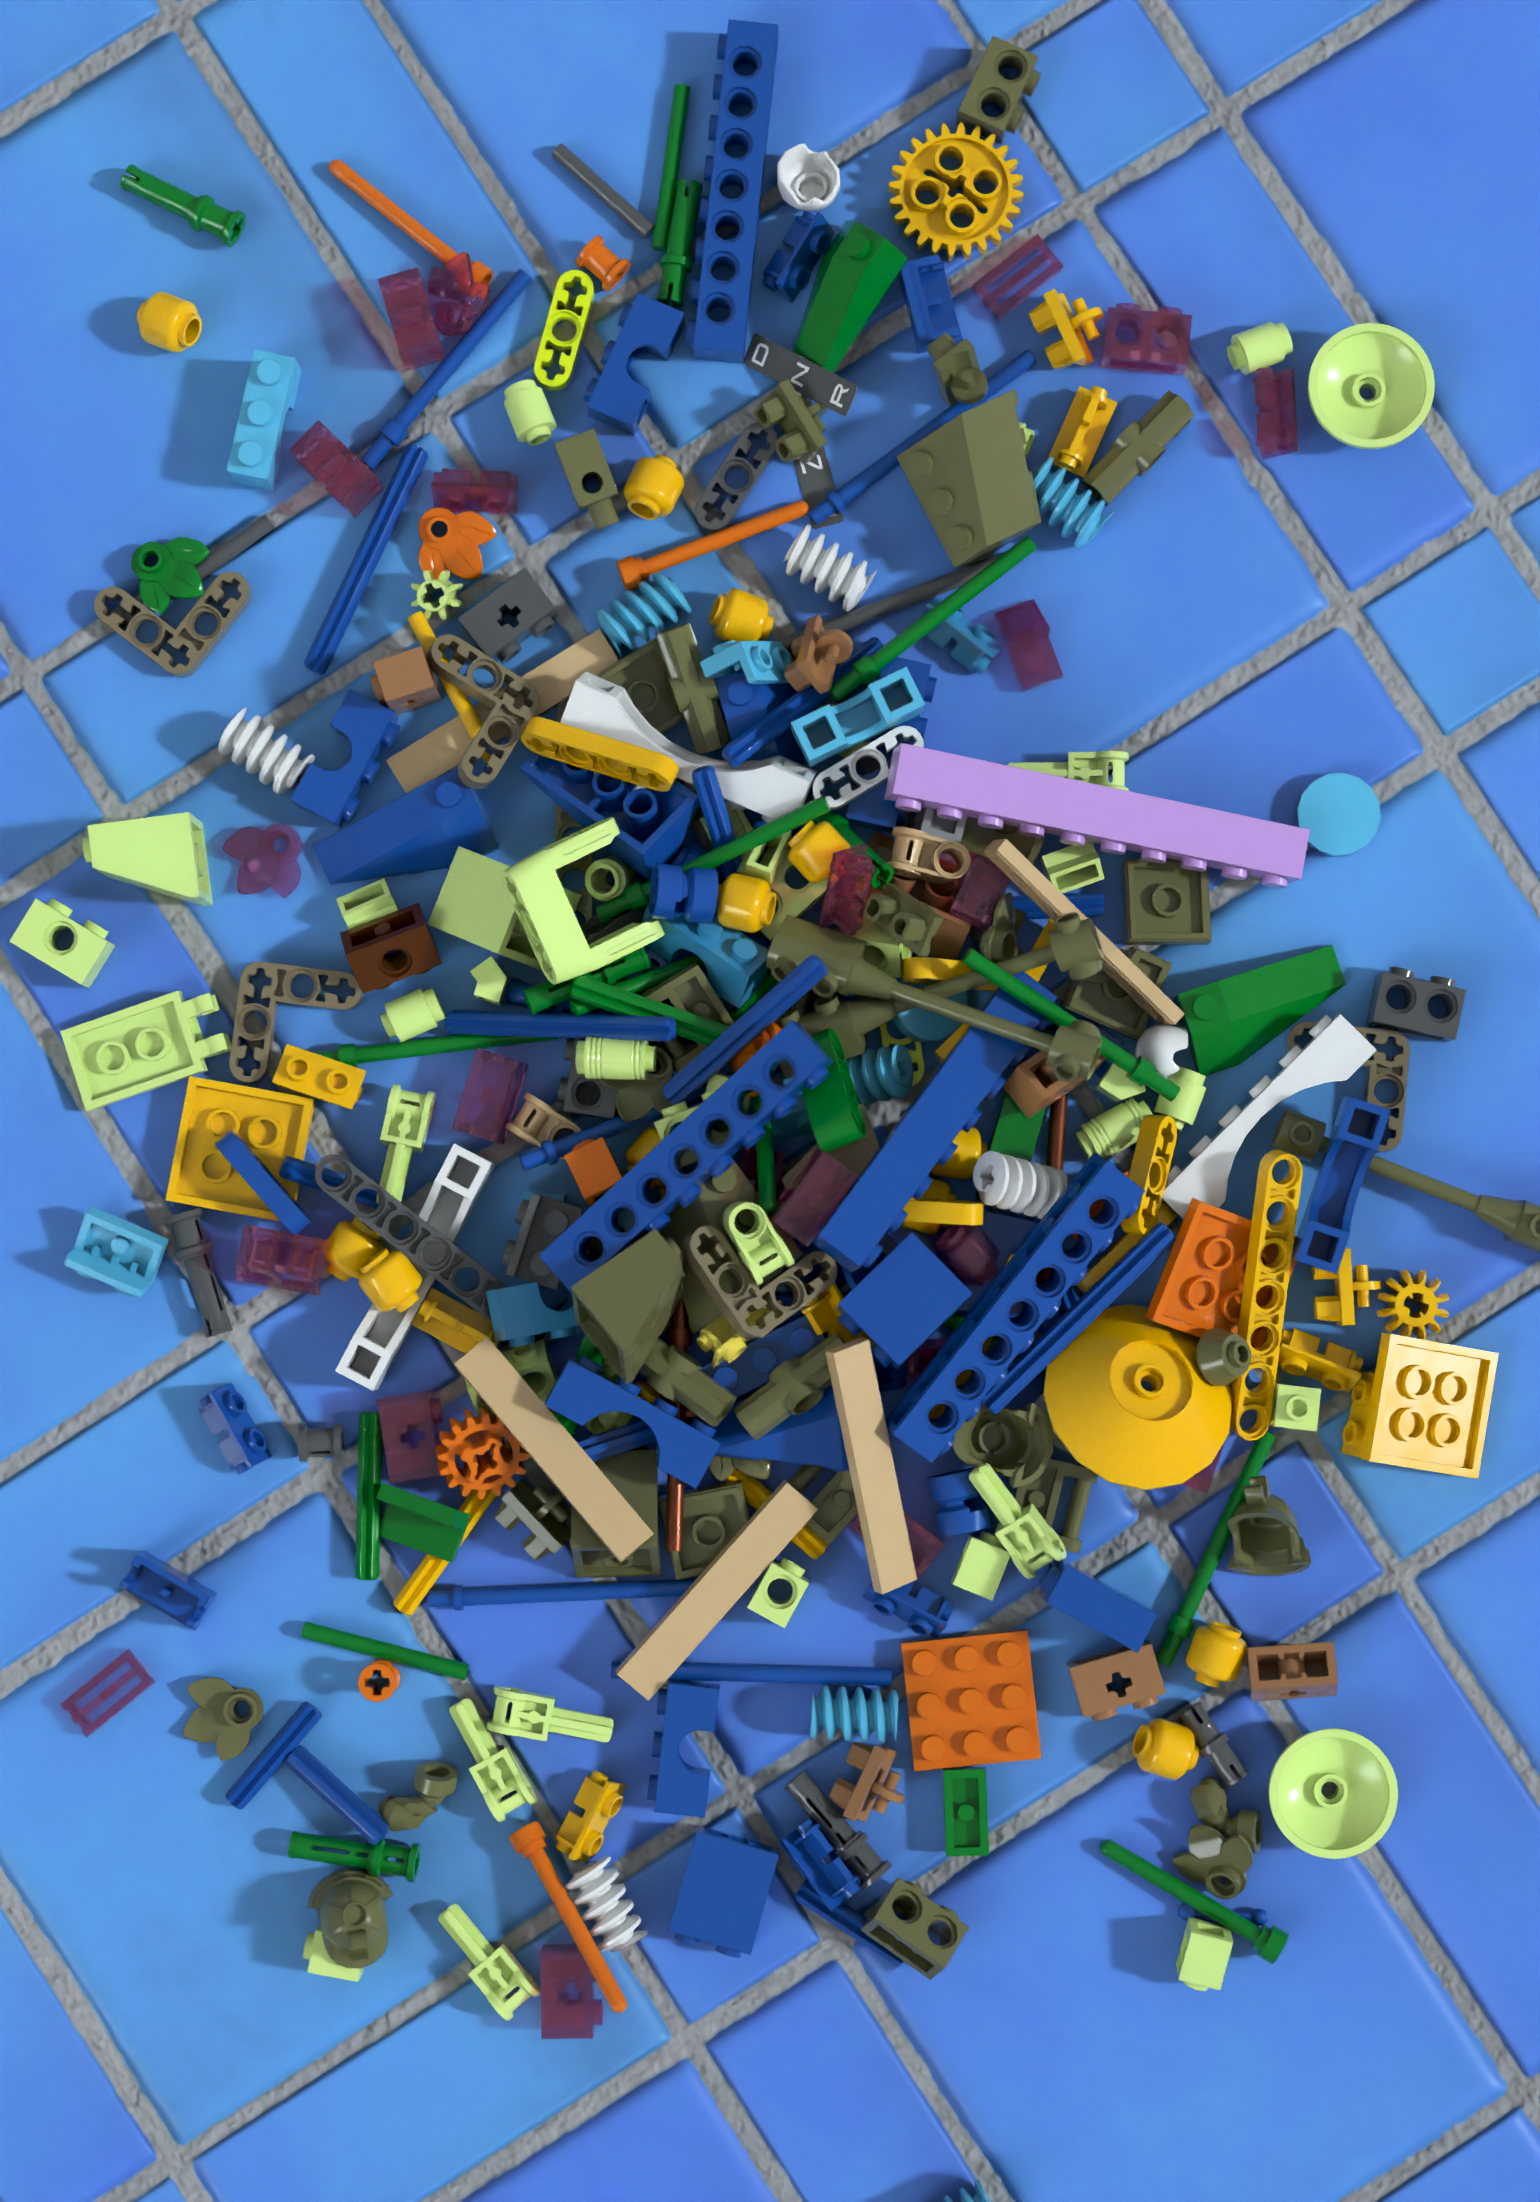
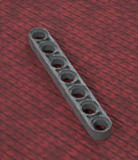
M330 1154L322 1157L317 1162L314 1168V1178L318 1186L325 1193L491 1322L486 1291L508 1287L346 1158ZM331 1162L342 1164L346 1170L344 1181L337 1186H329L322 1179L323 1168ZM366 1188L375 1190L379 1195V1204L371 1212H362L358 1210L355 1204L357 1194ZM397 1215L408 1216L413 1224L411 1233L402 1239L393 1237L389 1232V1223ZM431 1241L441 1242L446 1250L444 1259L435 1265L426 1263L422 1257L424 1246ZM472 1267L477 1271L479 1276L478 1283L473 1289L461 1290L456 1286L455 1276L461 1268ZM549 1332L543 1333L542 1337L538 1340L544 1339L545 1345H547L550 1341Z

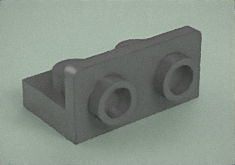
M532 1193L530 1201L522 1199L515 1219V1223L521 1225L517 1241L509 1239L501 1264L508 1266L506 1275L529 1282H538V1285L557 1290L560 1280L538 1255L582 1215L584 1209L536 1193Z

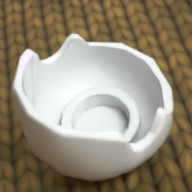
M798 144L784 151L777 164V187L783 200L790 206L803 211L816 212L825 209L834 202L840 190L839 168L829 158L826 151L815 152L809 150L806 144Z
M1153 1025L1146 1029L1138 1039L1134 1057H1143L1155 1065L1156 1072L1167 1078L1180 1069L1174 1063L1173 1055L1176 1051L1184 1050L1188 1047V1031L1184 1026Z

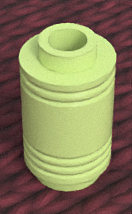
M586 1037L585 1040H578L576 1071L578 1075H585L586 1079L647 1080L648 1072H655L656 1047L649 1046L648 1041Z
M1131 1097L1125 1100L1124 1103H1120L1096 1116L1095 1119L1087 1121L1086 1124L1080 1125L1081 1130L1075 1133V1137L1088 1160L1094 1152L1104 1159H1108L1109 1156H1113L1137 1143L1143 1119L1147 1115L1153 1114L1144 1100L1137 1103Z

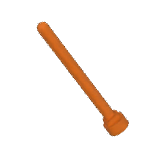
M335 159L330 162L329 171L333 176L457 274L456 279L460 282L461 289L471 297L476 298L487 288L493 278V270L481 261L465 260L343 161Z
M799 500L646 559H642L641 556L634 559L632 555L616 561L618 572L626 591L636 590L639 588L641 581L650 580L649 575L655 572L665 570L804 517L809 511V506L805 501Z
M535 1821L520 1828L508 1838L517 1854L522 1853L524 1859H530L611 2009L616 2013L625 2011L627 2008L625 1996L544 1850L547 1847L544 1842L547 1836L540 1823Z

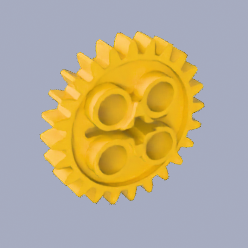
M944 123L942 124L941 134L938 137L929 128L925 130L924 144L913 137L910 144L913 154L903 150L900 151L899 160L904 166L893 165L891 175L898 180L889 182L888 192L898 196L889 200V209L901 210L895 215L894 223L895 225L908 224L904 230L903 237L908 239L917 235L916 249L918 251L928 243L932 245L931 256L938 255L941 249H945L948 261H952L955 251L961 250L967 261L970 259L971 248L976 247L982 255L986 254L987 240L999 246L1002 238L998 230L1008 234L1012 232L1013 225L1007 218H1019L1020 209L1013 204L1023 201L1024 192L1014 188L1022 185L1023 175L1011 174L1017 168L1018 161L1017 159L1004 160L1009 147L1006 144L995 149L993 147L996 137L994 133L985 140L979 139V126H976L971 135L965 134L964 124L959 123L956 134H950L949 128ZM945 157H954L960 161L961 166L954 171H948L940 165V161ZM931 171L935 174L936 178L926 176L925 172ZM979 180H988L994 184L996 189L992 193L982 194L975 189L974 184ZM957 187L963 189V194L958 193L954 198L948 195L949 190L954 191ZM923 190H929L937 195L938 200L933 204L925 205L917 200L916 195ZM976 206L986 208L987 212L985 214L979 212ZM963 213L971 218L972 224L965 228H959L952 224L950 218L955 214Z

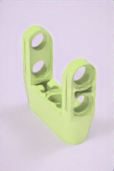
M614 817L596 822L545 846L502 872L504 886L546 978L554 985L599 969L665 935L659 920L652 919L641 924L631 923L588 944L558 878L556 869L611 844L614 837L620 834Z

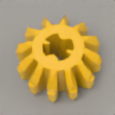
M1408 1270L1400 1271L1399 1279L1401 1285L1393 1278H1387L1385 1284L1392 1291L1391 1295L1379 1292L1376 1297L1380 1301L1388 1302V1308H1381L1376 1311L1377 1316L1387 1317L1391 1315L1392 1317L1386 1323L1384 1329L1387 1332H1392L1400 1326V1336L1410 1337L1413 1330L1414 1336L1422 1340L1426 1339L1425 1326L1433 1333H1438L1441 1328L1433 1318L1435 1316L1448 1318L1449 1316L1447 1310L1438 1309V1303L1449 1300L1448 1294H1434L1439 1288L1441 1281L1434 1278L1425 1285L1427 1276L1426 1271L1418 1270L1413 1280ZM1412 1293L1416 1295L1415 1302L1421 1304L1420 1312H1412L1413 1317L1409 1316L1410 1309L1404 1306L1405 1299H1413Z

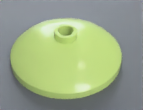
M1357 324L1333 335L1318 351L1308 375V398L1317 421L1332 437L1355 448L1382 449L1407 439L1425 420L1434 398V373L1428 356L1422 347L1405 332L1385 324ZM1364 387L1369 388L1373 392V398L1370 400L1363 399L1360 396L1359 390Z
M1324 1728L1298 1737L1283 1750L1275 1762L1270 1775L1268 1798L1271 1813L1277 1826L1291 1843L1304 1852L1317 1857L1340 1859L1355 1856L1375 1845L1387 1832L1397 1809L1398 1786L1389 1760L1369 1739L1346 1729ZM1326 1782H1333L1336 1786L1335 1793L1328 1797L1323 1796L1321 1792L1322 1786Z

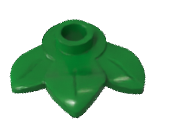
M188 537L175 538L165 545L159 542H147L139 546L132 556L131 565L135 575L140 579L139 594L144 604L154 612L163 614L170 604L171 597L178 599L203 597L204 587L202 579L195 566L208 557L210 554L208 548L201 542ZM157 556L158 562L152 567L145 566V562L149 557Z

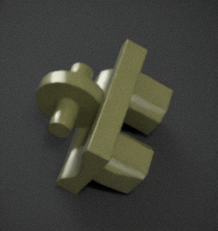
M946 332L927 346L929 355L935 361L932 363L933 370L937 377L943 400L949 407L957 401L967 405L975 404L986 396L988 391L987 378L980 371L974 346L966 338L957 344Z
M789 379L778 383L770 395L754 411V416L761 427L767 429L778 423L784 435L775 442V447L784 463L800 459L804 465L815 458V454L827 444L826 439L822 435L826 428L820 417L827 412L828 408L818 402L811 405L806 396H798Z
M890 883L885 884L882 894L872 893L863 911V916L917 955L928 957L931 950V938L937 933L944 919L936 913L933 907L926 903H921L897 885Z
M521 1479L514 1488L510 1489L501 1498L503 1503L494 1515L495 1519L509 1531L522 1521L533 1532L522 1544L534 1560H538L550 1552L555 1554L571 1538V1529L564 1523L569 1514L559 1504L564 1498L560 1491L551 1496L542 1485L533 1490L524 1479Z

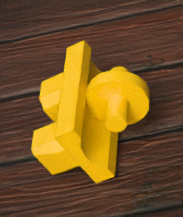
M1052 289L1043 294L1046 301L1029 313V317L1038 334L1043 335L1058 327L1063 337L1062 340L1045 348L1052 367L1057 370L1074 364L1085 367L1094 362V358L1081 330H1084L1088 341L1100 336L1095 323L1104 317L1101 307L1088 309L1084 299L1078 298L1072 302L1077 314L1074 316L1064 293L1058 294L1056 289Z
M1345 1248L1337 1274L1311 1266L1312 1280L1334 1279L1335 1296L1313 1297L1314 1319L1336 1321L1337 1325H1355L1353 1291H1357V1307H1370L1369 1290L1381 1289V1281H1369L1368 1265H1355L1356 1282H1353L1351 1248Z

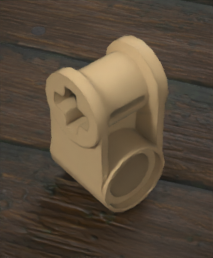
M893 827L892 836L895 837L890 861L886 863L893 867L894 875L947 885L953 883L968 871L971 857L964 845L956 841L931 836L917 829ZM941 853H947L954 858L956 862L954 873H948L940 867L939 856Z
M528 1092L524 1095L526 1101L514 1121L507 1122L505 1125L506 1129L535 1147H541V1142L550 1139L551 1142L556 1141L558 1136L566 1130H572L575 1133L582 1131L579 1126L558 1114L559 1111ZM564 1156L558 1158L563 1161H566Z

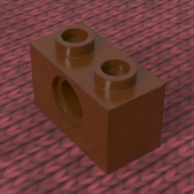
M419 903L340 932L345 955L363 994L373 990L385 989L393 982L412 975L424 974L431 968L442 964L436 941L429 925H427L428 923ZM391 950H398L394 953H387Z

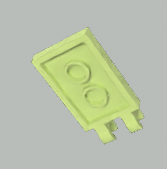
M175 991L60 1031L85 1110L93 1111L189 1078V1076L206 1072L208 1069L205 1058L230 1052L232 1043L229 1034L219 1033L204 1039L197 1017L220 1011L216 995L207 993L185 1001L182 991Z

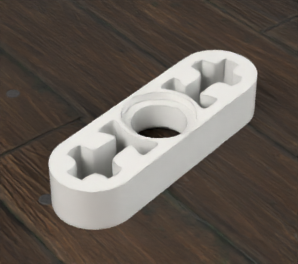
M910 726L896 727L824 770L814 780V800L821 797L820 793L824 790L823 782L829 779L833 784H836L845 779V774L840 771L845 767H848L852 781L859 788L852 791L851 785L848 783L840 788L839 799L834 801L831 796H826L825 798L831 810L845 806L888 780L890 769H888L886 758L877 748L884 745L885 752H890L897 746L896 738L902 736L904 740L912 738L915 741L914 746L924 747L921 734ZM865 756L875 758L880 764V773L877 777L870 780L861 778L855 769L858 760Z

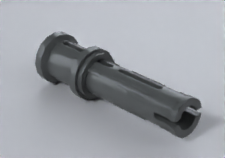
M200 1207L164 1219L166 1225H171L178 1247L175 1255L177 1259L179 1258L180 1262L184 1261L195 1301L202 1318L206 1338L232 1331L233 1329L227 1316L223 1297L209 1255L212 1253L213 1244L206 1239L200 1216L203 1214Z
M805 1770L784 1787L809 1815L811 1820L815 1824H820V1830L837 1849L834 1852L836 1858L840 1857L842 1862L845 1861L861 1880L859 1886L863 1890L877 1881L892 1866L888 1860L883 1861L868 1844V1836L865 1832L862 1833L860 1830L855 1832L832 1802L828 1800L807 1775Z

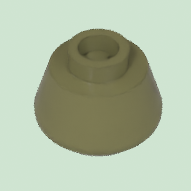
M1212 1328L1202 1335L1197 1344L1195 1352L1196 1364L1201 1375L1209 1383L1215 1386H1226L1247 1371L1251 1361V1350L1247 1342L1240 1335L1221 1328Z

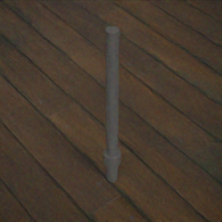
M1005 552L822 622L825 630L840 629L845 632L961 587ZM806 624L803 625V630L775 641H781L782 645L791 653L792 641L804 635Z

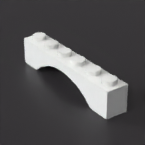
M588 672L583 673L575 681L560 721L562 724L666 755L679 767L676 778L685 781L684 785L695 792L696 789L692 780L693 770L711 765L715 769L725 804L738 810H746L748 808L762 814L761 818L766 822H770L803 806L817 774V771L780 755L761 760L745 761L738 767H731L725 760L711 759L690 752L671 742L652 727L634 706L625 688Z
M1327 1014L1321 1018L1308 1032L1314 1038L1302 1050L1297 1045L1292 1047L1278 1062L1283 1069L1272 1080L1267 1075L1263 1076L1248 1092L1253 1098L1242 1109L1237 1105L1233 1106L1218 1122L1223 1128L1212 1139L1207 1135L1203 1136L1189 1150L1188 1153L1193 1158L1182 1169L1174 1165L1169 1170L1162 1199L1183 1220L1192 1198L1216 1207H1220L1225 1202L1228 1177L1235 1155L1246 1135L1264 1114L1280 1101L1303 1089L1327 1082L1349 1079L1377 1051L1341 1014H1337L1333 1019Z
M454 1143L434 1180L419 1217L455 1244L496 1164ZM439 1241L428 1242L422 1250L423 1260L433 1265L440 1263L445 1257V1247ZM410 1258L408 1260L422 1277L421 1286L415 1291L420 1298L401 1313L396 1308L387 1312H381L372 1304L354 1333L335 1370L337 1373L372 1391L380 1388L412 1326V1322L436 1280Z

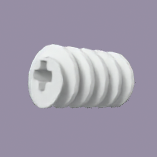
M807 524L798 534L785 556L783 563L788 560L786 574L793 576L802 569L801 584L807 585L816 578L814 591L817 594H821L830 587L828 599L832 603L845 596L842 608L848 612L861 600L877 570L870 576L865 575L868 564L866 560H863L856 567L851 566L854 554L851 551L842 558H838L839 543L837 542L828 549H824L825 535L823 533L811 541L808 539L811 526Z
M247 707L243 708L225 728L218 745V751L224 756L233 752L232 761L237 765L247 762L246 771L250 775L260 772L259 781L264 785L274 781L273 791L278 795L283 794L287 790L291 791L299 784L309 764H313L315 756L310 754L302 761L299 760L298 757L302 748L299 744L287 751L284 748L288 736L283 734L273 741L271 737L275 727L270 724L262 731H259L257 728L261 717L255 715L249 721H245L244 717Z
M995 1151L985 1152L977 1160L973 1168V1183L975 1188L979 1190L980 1199L985 1205H996L1000 1209H1010L1016 1213L1023 1212L1024 1215L1037 1216L1039 1219L1046 1215L1067 1188L1065 1170L1055 1169L1054 1167L1032 1161L1029 1162L1025 1159L1015 1158Z
M610 1855L600 1857L573 1873L574 1877L565 1886L566 1890L580 1889L581 1893L575 1898L573 1903L575 1906L588 1905L589 1908L581 1918L583 1921H596V1924L589 1933L591 1936H603L604 1939L597 1946L600 1952L621 1950L648 1934L647 1930L634 1931L641 1923V1917L638 1914L627 1915L634 1906L632 1899L618 1900L625 1893L626 1887L621 1883L611 1884L619 1875L617 1868L603 1869L611 1860Z

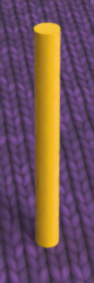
M419 611L409 616L407 620L427 655L429 648L437 638L423 612ZM442 652L443 655L441 660L444 663L448 664L449 660L447 659L445 653ZM438 676L473 740L483 723L465 692ZM486 751L481 756L485 764L491 757V754H488Z

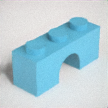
M254 349L226 470L235 483L275 491L284 452L281 447L283 423L287 411H293L302 373L294 357Z
M906 666L869 684L865 691L835 706L828 704L791 722V731L809 768L924 713L925 703Z

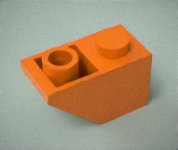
M603 1137L597 1140H584L578 1143L572 1149V1152L564 1155L589 1207L597 1202L623 1177V1173Z

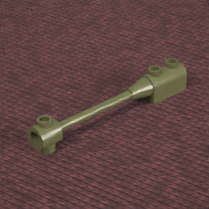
M1071 912L1058 917L1054 921L1056 929L1049 931L1050 945L995 964L1011 975H1015L1056 961L1062 972L1068 971L1071 979L1079 980L1090 977L1102 969L1101 959H1104V954L1092 919L1080 920L1077 912ZM973 970L919 989L946 998L991 982ZM833 994L831 997L816 999L813 1002L815 1010L802 1015L799 1014L796 1007H790L775 1020V1023L779 1028H784L791 1020L800 1023L810 1035L830 1027L838 1036L846 1059L865 1053L867 1032L899 1016V1013L917 1007L893 998L890 1000L868 998L852 1001L847 999L839 1002L837 995ZM789 1062L781 1063L780 1068L785 1079L793 1077L791 1064Z
M791 915L786 916L772 940L767 955L766 967L771 969L773 977L779 982L810 955H816L825 963L828 974L812 988L821 997H831L834 992L845 996L852 994L889 1000L893 998L1048 1052L1046 1065L1051 1067L1053 1074L1064 1082H1072L1077 1077L1089 1080L1097 1064L1103 1040L1097 1027L1088 1021L1076 1020L1070 1023L1068 1027L1060 1025L1055 1036L899 983L894 977L864 960L866 941Z
M1285 1108L1276 1126L1271 1147L1311 1163L1317 1152L1325 1153L1329 1138L1324 1136L1326 1123ZM1373 1157L1367 1171L1470 1210L1475 1216L1504 1233L1505 1237L1503 1240L1540 1254L1539 1205L1526 1200L1516 1201L1482 1194L1478 1196L1380 1157Z

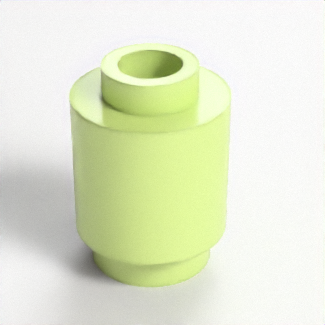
M1271 321L1233 335L1231 337V345L1227 347V354L1232 367L1235 370L1240 369L1244 375L1283 362L1285 356L1293 352L1291 336L1283 322L1274 324Z
M532 379L516 382L506 388L504 391L506 398L504 407L518 441L528 442L530 446L548 441L552 437L551 432L555 430L557 424L543 389L537 387Z
M616 856L595 861L589 866L585 874V885L588 892L600 901H609L623 894L624 888L636 882L635 870ZM611 872L614 875L615 884L610 880Z
M419 988L385 1003L386 1013L380 1015L389 1038L397 1035L400 1042L438 1027L437 1022L445 1019V1013L433 988L425 991Z
M1180 1067L1179 1071L1167 1077L1168 1080L1180 1087L1178 1095L1170 1102L1159 1094L1153 1113L1171 1116L1176 1122L1178 1131L1183 1130L1184 1124L1193 1126L1206 1091V1087L1203 1086L1206 1076Z

